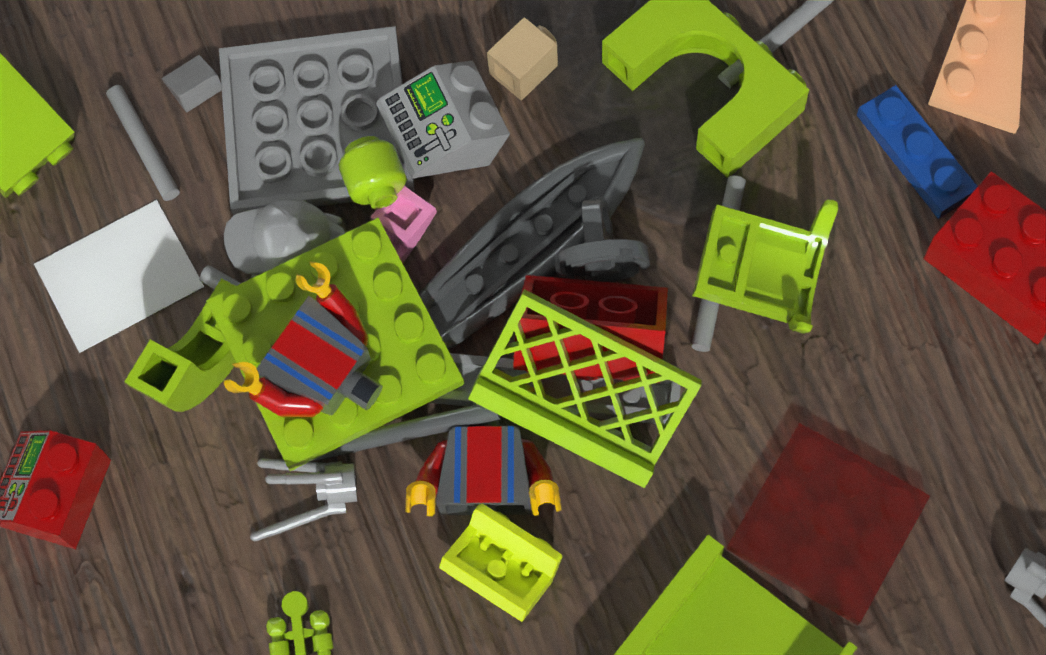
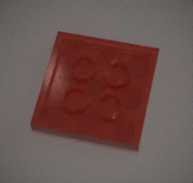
M799 423L728 544L727 550L858 626L929 500L930 495Z

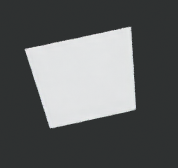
M157 200L34 263L79 353L204 287Z

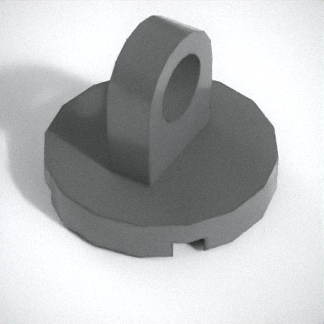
M603 197L584 200L582 203L585 243L562 250L554 257L557 277L575 279V275L585 276V280L615 282L634 277L635 274L639 273L638 266L644 270L650 266L648 246L646 244L627 239L614 240L610 211Z

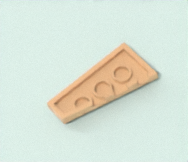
M966 0L928 105L1013 134L1016 133L1020 119L1026 0Z

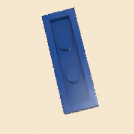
M897 85L859 107L857 117L938 219L962 205L978 187Z

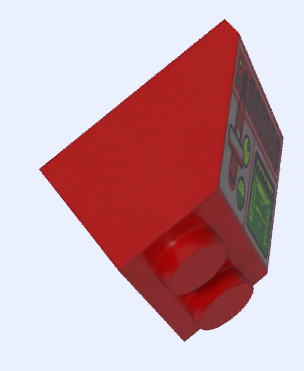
M51 430L21 431L0 480V527L76 550L111 459L96 443Z

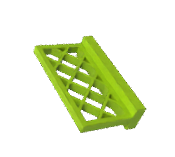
M524 289L487 361L481 368L468 399L645 488L654 473L656 462L699 391L702 380ZM528 307L545 316L551 332L526 339L520 323L526 308ZM557 323H559V324H561V325H563V326H565V327H567V328L559 329ZM513 332H515L518 341L508 344ZM581 334L591 339L596 354L570 361L563 338ZM555 341L562 364L537 370L530 348ZM602 346H604V347H606V348H608V349H610V350H609V351H606V352H603ZM521 350L529 373L512 377L496 369L495 366L502 355ZM626 357L636 362L640 377L614 384L607 361ZM599 364L606 386L581 392L574 370ZM646 368L655 373L647 374ZM566 373L573 395L555 399L545 394L541 379ZM671 380L685 387L678 401L658 406L651 384ZM533 382L534 388L526 383ZM644 386L651 408L625 415L618 393ZM610 395L617 417L599 421L589 416L585 402ZM577 404L578 410L571 407V405ZM670 414L669 418L664 424L662 415ZM654 418L659 435L652 447L634 439L628 424ZM621 427L622 432H620V431H618V430H616V429H614V428Z

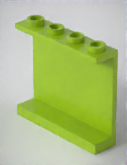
M707 535L614 654L853 655L858 647L850 641L844 648L722 557L724 546L710 535Z

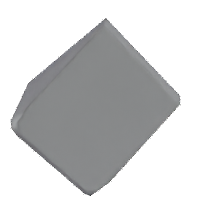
M200 55L162 78L186 113L222 91V84L218 75Z

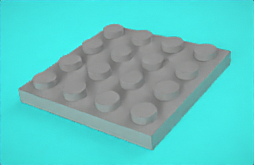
M396 26L219 48L230 210L233 216L248 210L264 208L275 201L286 199L306 201L315 207L353 202L338 165L341 157L345 154V148L354 140L365 136H376L379 140H385L394 145L407 176L405 186L415 193L414 180L376 105L380 97L403 84Z

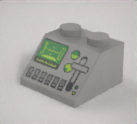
M473 61L434 65L380 97L376 103L412 179L489 166L510 135Z

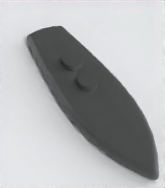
M638 137L610 143L584 152L556 166L532 182L488 220L423 287L418 294L448 351L516 304L521 296L526 275L551 277L556 272L554 257L562 250L585 243L582 219V203L584 200L603 197L607 202L610 215H613L626 195L637 172L645 146L643 138Z

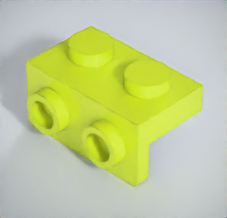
M479 504L473 511L469 526L442 557L439 568L523 622L553 582L562 560V555L545 540L534 537L512 523L503 513L494 511L484 504Z

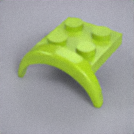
M835 200L824 201L809 231L716 205L712 212L692 296L788 323V327L792 331L803 334L810 332L813 328V325H811V312L816 283L826 244L838 212V202Z

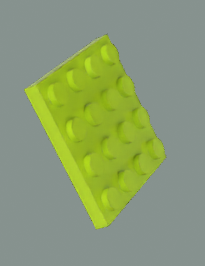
M379 218L206 300L236 363L249 362L256 368L307 297L310 296L316 300V293L302 290L296 283L297 274L302 275L310 286L317 282L318 272L309 262L321 263L327 267L331 277L329 285L335 284L359 314L369 336L366 347L371 358L369 365L363 373L383 386L379 397L370 409L365 410L353 401L345 398L333 415L320 412L314 417H281L256 402L289 471L464 385L462 375ZM240 369V371H241V373H242V375H243V377H244V379H245V374H244V372Z

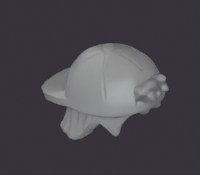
M286 199L275 201L264 208L235 214L226 223L224 246L234 267L246 274H252L251 278L346 232L345 229L339 226L342 223L340 217L325 214L319 208L306 201Z

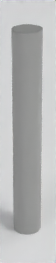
M115 85L109 88L106 95L163 200L169 201L176 198L180 191L123 87Z

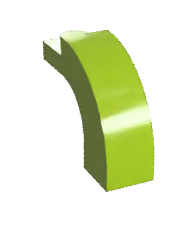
M221 278L209 299L235 287V285ZM207 302L188 332L173 346L165 348L153 340H149L124 381L128 386L176 412L192 409L215 391L234 368L232 364L236 363Z

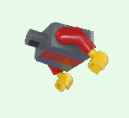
M309 262L318 272L317 282L310 286L302 275L297 274L296 283L302 290L316 293V300L310 296L307 297L257 368L249 362L232 364L235 368L241 369L245 374V382L242 386H239L232 380H224V386L229 392L233 393L249 392L250 399L281 417H314L320 412L333 415L345 398L368 410L379 397L383 387L363 373L371 360L368 348L366 347L369 336L356 308L335 284L329 285L331 277L327 267L321 263Z
M500 420L471 427L450 428L448 440L437 443L421 467L416 481L409 484L406 488L405 512L410 513L412 506L416 504L427 505V516L435 514L436 496L440 515H472L479 504H484L504 515L537 516L539 515L538 507L544 503L554 504L556 512L561 511L562 508L559 487L553 480L551 468L534 442L521 439L519 427L500 426Z

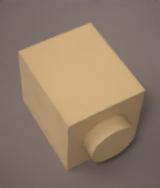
M524 17L487 52L489 74L522 101L558 66L557 41L555 37L545 27L541 25L536 27Z

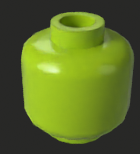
M365 136L351 142L345 148V154L341 157L338 165L353 202L361 205H371L373 209H380L393 204L398 198L397 194L404 188L407 181V176L394 145L388 141L379 140L376 136Z

